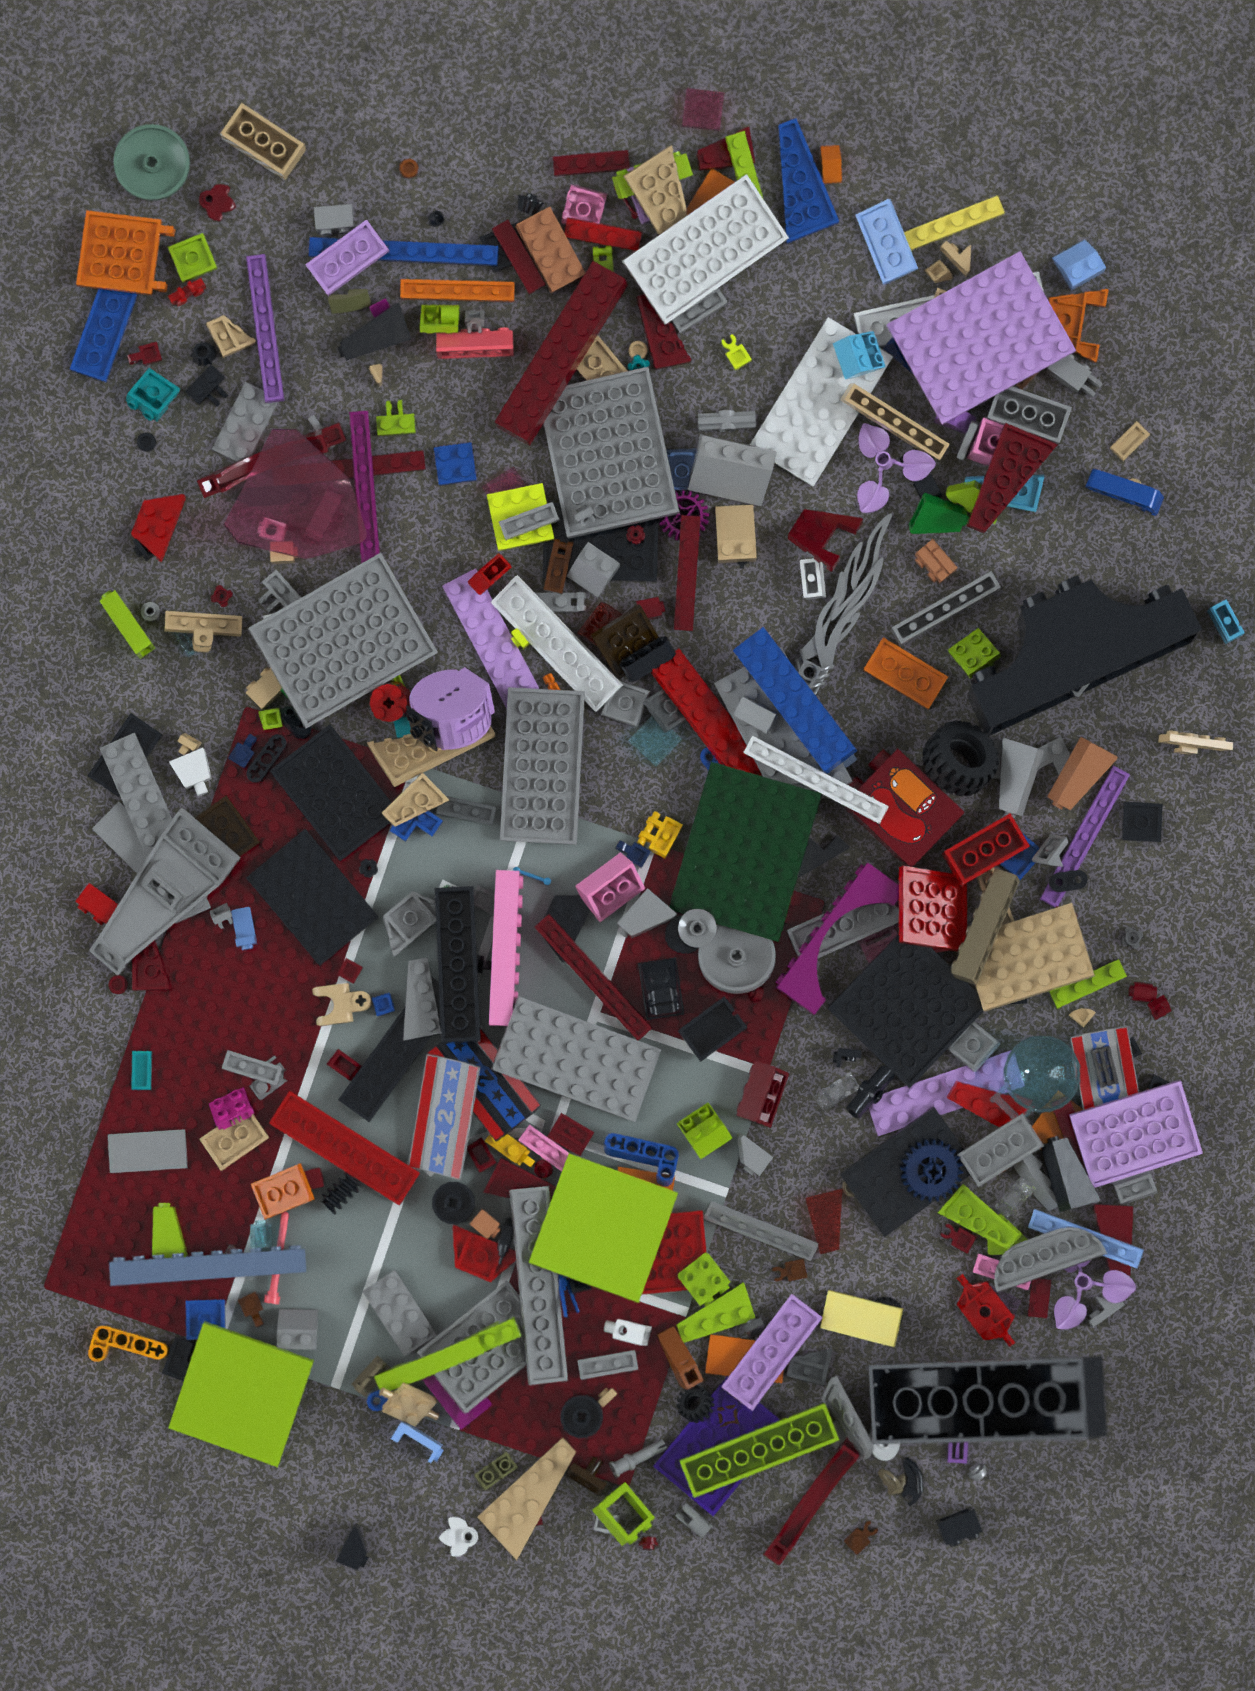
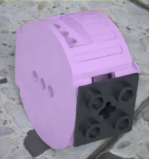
M465 667L460 671L456 669L443 670L426 676L414 686L410 693L409 701L411 707L406 706L411 735L436 752L438 751L437 747L442 750L458 749L475 743L487 733L491 725V715L495 713L489 683Z

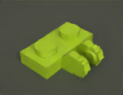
M402 400L397 402L399 415H391L392 404L390 401H386L387 416H376L377 435L388 436L416 433L414 414H403Z

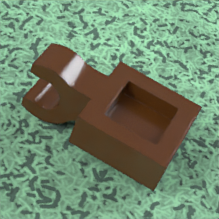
M253 1292L238 1299L245 1317L252 1316L257 1328L264 1325L259 1313L264 1308L257 1293Z

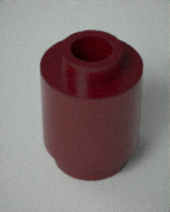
M1134 981L1133 985L1129 986L1128 996L1131 997L1132 1001L1150 1003L1157 997V986H1153L1151 983Z

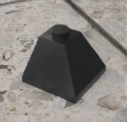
M358 1524L353 1526L335 1561L355 1570H358L360 1566L364 1568L369 1558L366 1556L368 1551Z

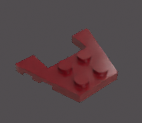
M804 509L788 533V540L804 552L808 551L814 556V560L818 563L822 562L827 566V570L833 572L840 556L825 550L826 544L837 528L856 535L863 523V518Z

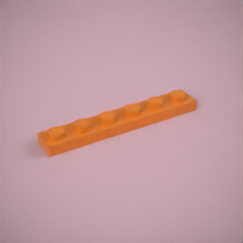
M401 279L400 299L514 302L515 282Z

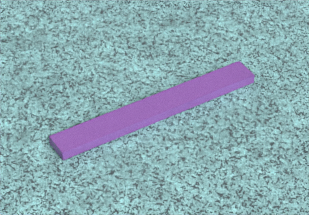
M265 254L246 256L265 403L285 401Z
M1112 766L1061 859L1063 866H1057L1054 874L1079 869L1130 774ZM1057 879L1056 885L1061 886L1062 880ZM1048 883L1040 900L1056 908L1065 892L1057 893L1052 891Z

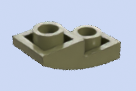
M349 289L348 294L329 295L328 298L332 314L352 312L371 305L368 289Z
M505 1452L473 1476L482 1489L486 1491L518 1467L508 1452Z

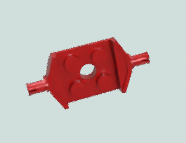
M963 1274L958 1276L956 1279L964 1287V1291L957 1306L982 1339L991 1340L1000 1337V1339L1003 1338L1008 1347L1015 1344L1016 1342L1008 1334V1329L1015 1315L1009 1311L989 1285L990 1282L987 1280L971 1284ZM983 1306L988 1307L991 1311L987 1317L982 1316L980 1313V1308Z

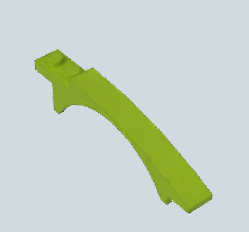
M514 1317L501 1323L497 1321L455 1344L422 1358L395 1365L391 1369L375 1375L374 1378L380 1390L384 1387L392 1391L399 1388L403 1383H413L484 1354L490 1349L520 1337L521 1332Z

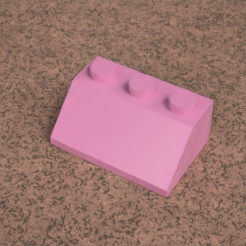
M621 852L575 886L581 899L599 922H602L646 889L633 862Z

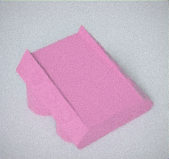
M571 185L567 194L561 223L566 224L567 217L600 223L607 194L578 185Z

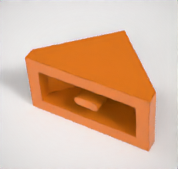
M839 145L820 146L823 183H842V163Z

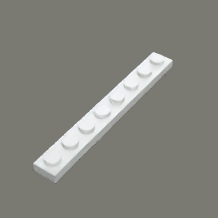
M754 736L751 737L743 752L879 824L889 808L887 805Z

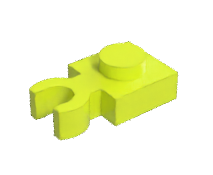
M731 334L732 343L727 344L723 339L722 346L725 349H729L726 357L736 371L751 362L752 359L742 344L736 345V338Z

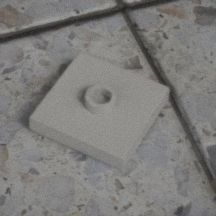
M621 682L623 686L605 703L601 715L638 728L646 707L643 702L649 698L651 692Z
M973 1022L947 1050L976 1073L998 1048L1000 1042L977 1023Z

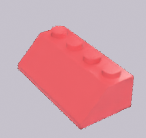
M482 328L481 333H478V331L468 333L467 329H461L460 332L451 334L437 333L436 352L438 359L514 356L513 330L498 328V331H490L488 328Z

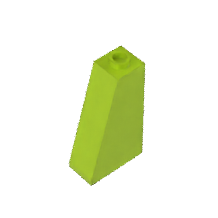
M110 590L101 596L103 599L100 600V603L134 653L141 659L156 649L115 590L113 592Z
M158 1203V1207H153L152 1255H164V1258H172V1254L184 1253V1257H188L175 1207H170V1203Z

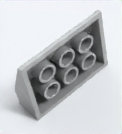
M700 434L687 490L762 506L777 452Z

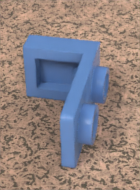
M245 907L232 910L236 947L242 948V950L253 949V945H257L251 908Z

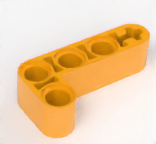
M102 1325L95 1329L88 1351L89 1358L94 1362H99L107 1357L110 1346L153 1359L165 1358L169 1353V1348L162 1341ZM101 1329L108 1331V1338L105 1340L99 1336ZM120 1334H124L127 1337L125 1345L118 1343V1336ZM139 1339L143 1340L146 1344L144 1350H138L136 1347ZM150 1342L153 1343L151 1347L158 1348L161 1345L164 1353L159 1354V1356L155 1350H150V1353H147L150 1348ZM96 1347L101 1348L103 1351L101 1358H96L93 1354Z

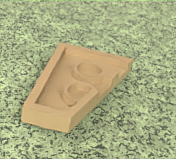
M422 773L381 814L396 827L449 801V799Z

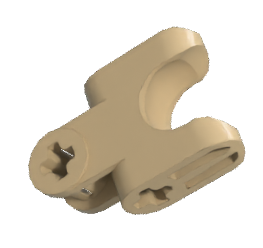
M349 983L321 986L312 989L315 996L330 997L334 1003V1008L330 1014L317 1018L316 1024L318 1026L354 1022L352 1012L368 1010L372 1005V999L368 993L364 991L350 992ZM360 996L367 1000L363 1003V1006L357 1003V1000H360Z

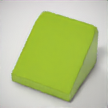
M279 708L259 711L263 730L283 727Z

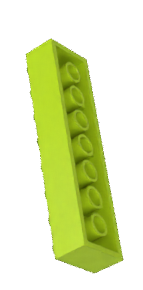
M821 1403L679 1461L695 1498L839 1441L825 1403Z

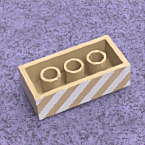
M243 103L240 104L220 133L224 141L283 180H286L306 151L304 143Z

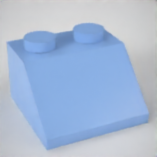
M1086 240L1052 258L1071 291L1104 273L1106 269L1097 251Z

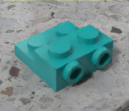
M148 368L127 393L126 402L132 410L138 409L143 412V416L147 420H155L157 422L167 411L169 404L178 395L180 388Z

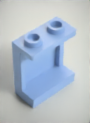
M404 1421L400 1423L391 1438L398 1443L405 1433L431 1449L433 1453L428 1460L430 1463L433 1460L437 1461L444 1451L441 1449L443 1444Z

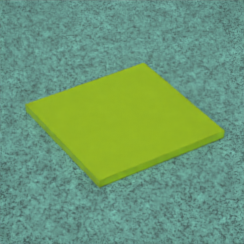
M569 1153L529 1264L639 1303L678 1192Z
M204 1321L168 1428L278 1467L314 1360Z

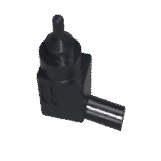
M510 1217L505 1219V1223L502 1224L497 1247L500 1257L499 1265H501L506 1253L509 1252L513 1234V1222Z

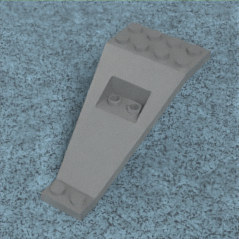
M181 808L158 839L89 951L118 976L131 959L222 884L240 857L185 809Z

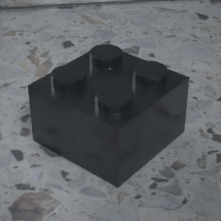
M972 1507L936 1520L937 1527L946 1546H957L962 1543L961 1540L965 1538L969 1540L978 1538L980 1536L979 1533L983 1532L976 1512Z

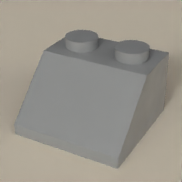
M588 542L575 560L567 577L599 598L619 569L620 563Z
M279 1309L277 1347L281 1349L316 1350L318 1345V1310Z

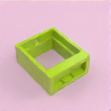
M626 1482L618 1486L592 1509L621 1546L626 1543L631 1545L639 1538L637 1534L640 1531L643 1533L652 1526L650 1522L655 1519ZM622 1495L644 1520L629 1534L624 1531L607 1510Z

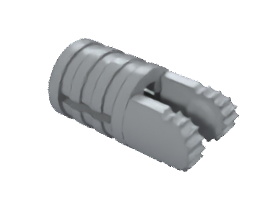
M685 1503L682 1508L692 1520L681 1512H678L675 1516L702 1539L713 1525L708 1523L698 1512Z

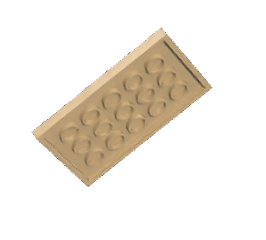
M1069 903L1001 926L976 985L984 1012L1095 977L1073 904Z

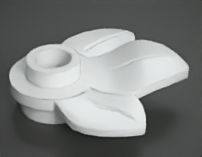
M451 1517L448 1519L450 1529L444 1531L439 1539L444 1544L452 1546L451 1556H461L466 1553L468 1547L473 1546L477 1542L478 1533L474 1528L468 1527L466 1521L462 1518ZM466 1533H470L472 1535L471 1540L465 1539Z

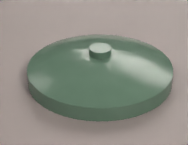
M142 125L129 131L118 143L114 154V170L118 181L128 193L142 200L158 201L172 196L184 185L190 170V157L185 143L174 131L161 125Z

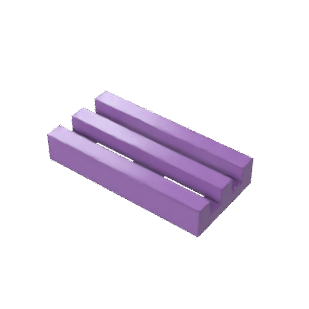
M948 1442L947 1462L967 1464L968 1442H964L963 1459H959L960 1442H956L955 1459H952L953 1442Z

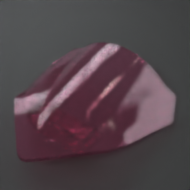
M272 429L224 523L225 528L236 542L302 559L317 557L363 542L367 537V532L348 477L298 430Z

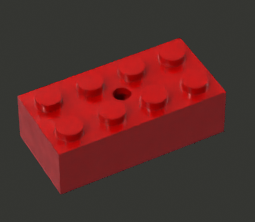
M1010 813L945 850L942 855L960 886H963L1024 851L1030 845ZM981 848H987L988 853L984 854Z

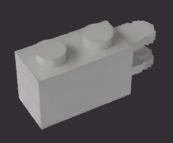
M1072 354L1048 367L1046 372L1076 394L1079 390H1082L1087 395L1094 397L1095 392L1084 384L1087 380L1096 387L1102 386V382L1091 375L1090 368L1082 362L1079 364L1075 361V357Z

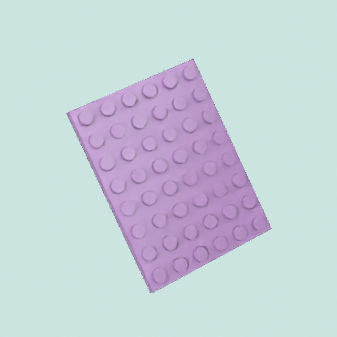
M1021 251L886 325L941 425L1076 352L1075 347Z

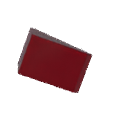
M340 1049L336 1050L327 1063L328 1066L350 1082L362 1067Z
M482 1137L467 1146V1151L480 1173L497 1163Z

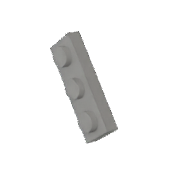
M717 288L671 321L679 334L727 305L728 302L719 288Z
M553 502L499 521V525L505 540H509L559 521Z
M227 1050L222 1069L278 1086L283 1067Z
M635 1350L578 1360L581 1380L638 1370Z

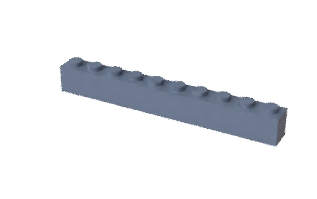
M301 1245L289 1246V1250H281V1247H269L270 1251L262 1252V1248H251L250 1253H242V1249L230 1250L231 1254H223V1250L211 1251V1255L203 1256V1252L191 1253L192 1257H184V1253L172 1254V1258H164V1255H152V1259L145 1260L144 1256H135L133 1261H125V1257L113 1258V1262H109L110 1285L306 1272L305 1249H301Z

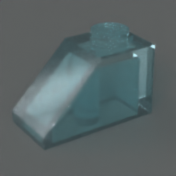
M256 1220L255 1225H251L250 1248L273 1247L272 1223L267 1224V1220Z

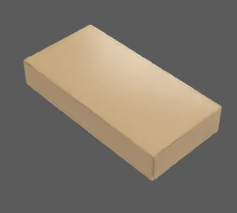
M1136 421L1110 449L1124 461L1150 433Z

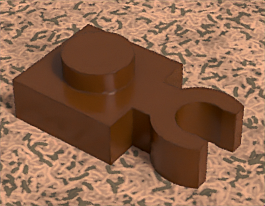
M804 1259L785 1262L784 1269L781 1267L772 1268V1271L778 1270L781 1273L779 1278L774 1279L776 1282L783 1280L786 1276L788 1277V1282L808 1278Z
M870 1520L864 1524L862 1531L857 1527L843 1540L856 1555L871 1542L867 1537L878 1532L877 1528L874 1531L868 1530V1525L871 1524Z

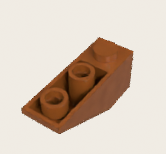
M672 1326L657 1334L679 1386L688 1390L703 1382L704 1380L694 1359L675 1327Z

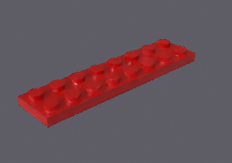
M680 649L675 651L676 654L671 660L661 664L656 669H652L653 671L650 673L719 764L762 776L755 760L743 753L747 745L734 720Z
M290 1090L269 1122L275 1128L399 1206L420 1174L414 1168Z

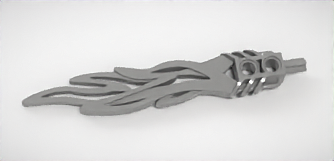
M891 513L885 516L871 533L866 545L863 561L857 572L856 568L863 542H860L855 547L844 573L841 571L839 574L833 598L824 606L819 615L815 635L802 649L800 648L799 658L797 656L795 658V669L811 690H814L815 695L819 688L825 685L826 682L823 681L829 677L830 673L827 674L828 671L832 670L835 666L833 665L837 644L854 627L860 616L858 611L867 602L877 584L883 565V558L878 560L879 549L892 518ZM882 527L876 542L872 567L857 587L868 561L873 538ZM855 557L851 578V588L853 590V593L844 601L847 591L849 569L852 560ZM871 580H872V583H871V586H870L868 592L866 593V595L864 596V598L859 602V600L861 599V597H862L863 594L865 593L866 589L868 588V586H869V584H870V582H871ZM833 605L829 618L823 625L824 618L828 613L829 609L831 608V606ZM843 612L830 635L827 646H825V635L830 621L833 622ZM851 623L849 627L842 633L846 624ZM817 656L820 666L808 660ZM811 669L814 672V676L808 678L804 675V671Z

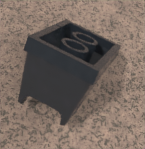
M676 957L638 963L646 1020L685 1015Z

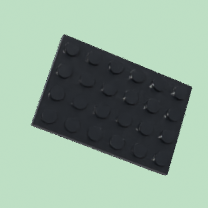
M553 503L559 521L551 524L554 540L560 539V542L568 543V541L574 542L567 574L585 545L589 542L620 563L619 569L610 581L657 582L659 518L568 539L560 503ZM637 525L641 526L643 532H645L644 540L639 544H633L631 541H628L626 537L628 528ZM554 540L543 542L542 579H546ZM559 549L558 554L565 555L566 550Z
M331 724L270 770L271 774L340 862L390 824L381 813L392 802Z
M306 829L246 877L319 966L324 964L379 918Z
M934 1106L840 1173V1176L884 1237L935 1201V1198L932 1197V1201L928 1202L927 1196L921 1201L920 1194L917 1197H913L914 1190L911 1192L907 1191L910 1185H903L907 1178H901L905 1171H902L900 1167L906 1166L902 1159H908L905 1153H912L910 1147L913 1146L917 1149V1142H920L923 1146L925 1139L928 1140L929 1144H931L932 1139H935L936 1144L943 1140V1147L946 1144H950L949 1151L956 1149L953 1156L964 1150ZM929 1157L923 1159L921 1162L925 1164L926 1162H928ZM936 1157V1163L938 1165L942 1164L943 1161ZM921 1164L918 1167V1175L923 1173V1165ZM964 1164L958 1168L964 1172L957 1175L962 1181L970 1176ZM945 1166L942 1167L941 1176L943 1177L945 1174ZM932 1167V1170L928 1172L932 1175L933 1172H936V1169ZM926 1176L920 1178L921 1181L927 1183ZM942 1178L935 1180L934 1184L941 1181Z

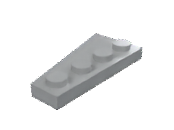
M835 1376L830 1379L822 1400L862 1459L865 1460L870 1458L874 1450L873 1442L869 1438L838 1377Z

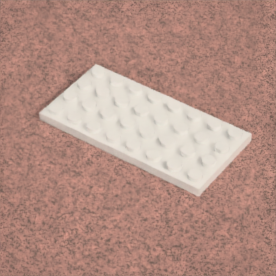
M746 174L622 262L663 323L667 324L789 237Z
M829 317L750 443L753 446L776 451L774 462L776 465L813 487L859 414L858 411L840 401L849 384L855 383L871 394L893 358L892 355L880 349L886 367L845 380L833 343L856 334Z

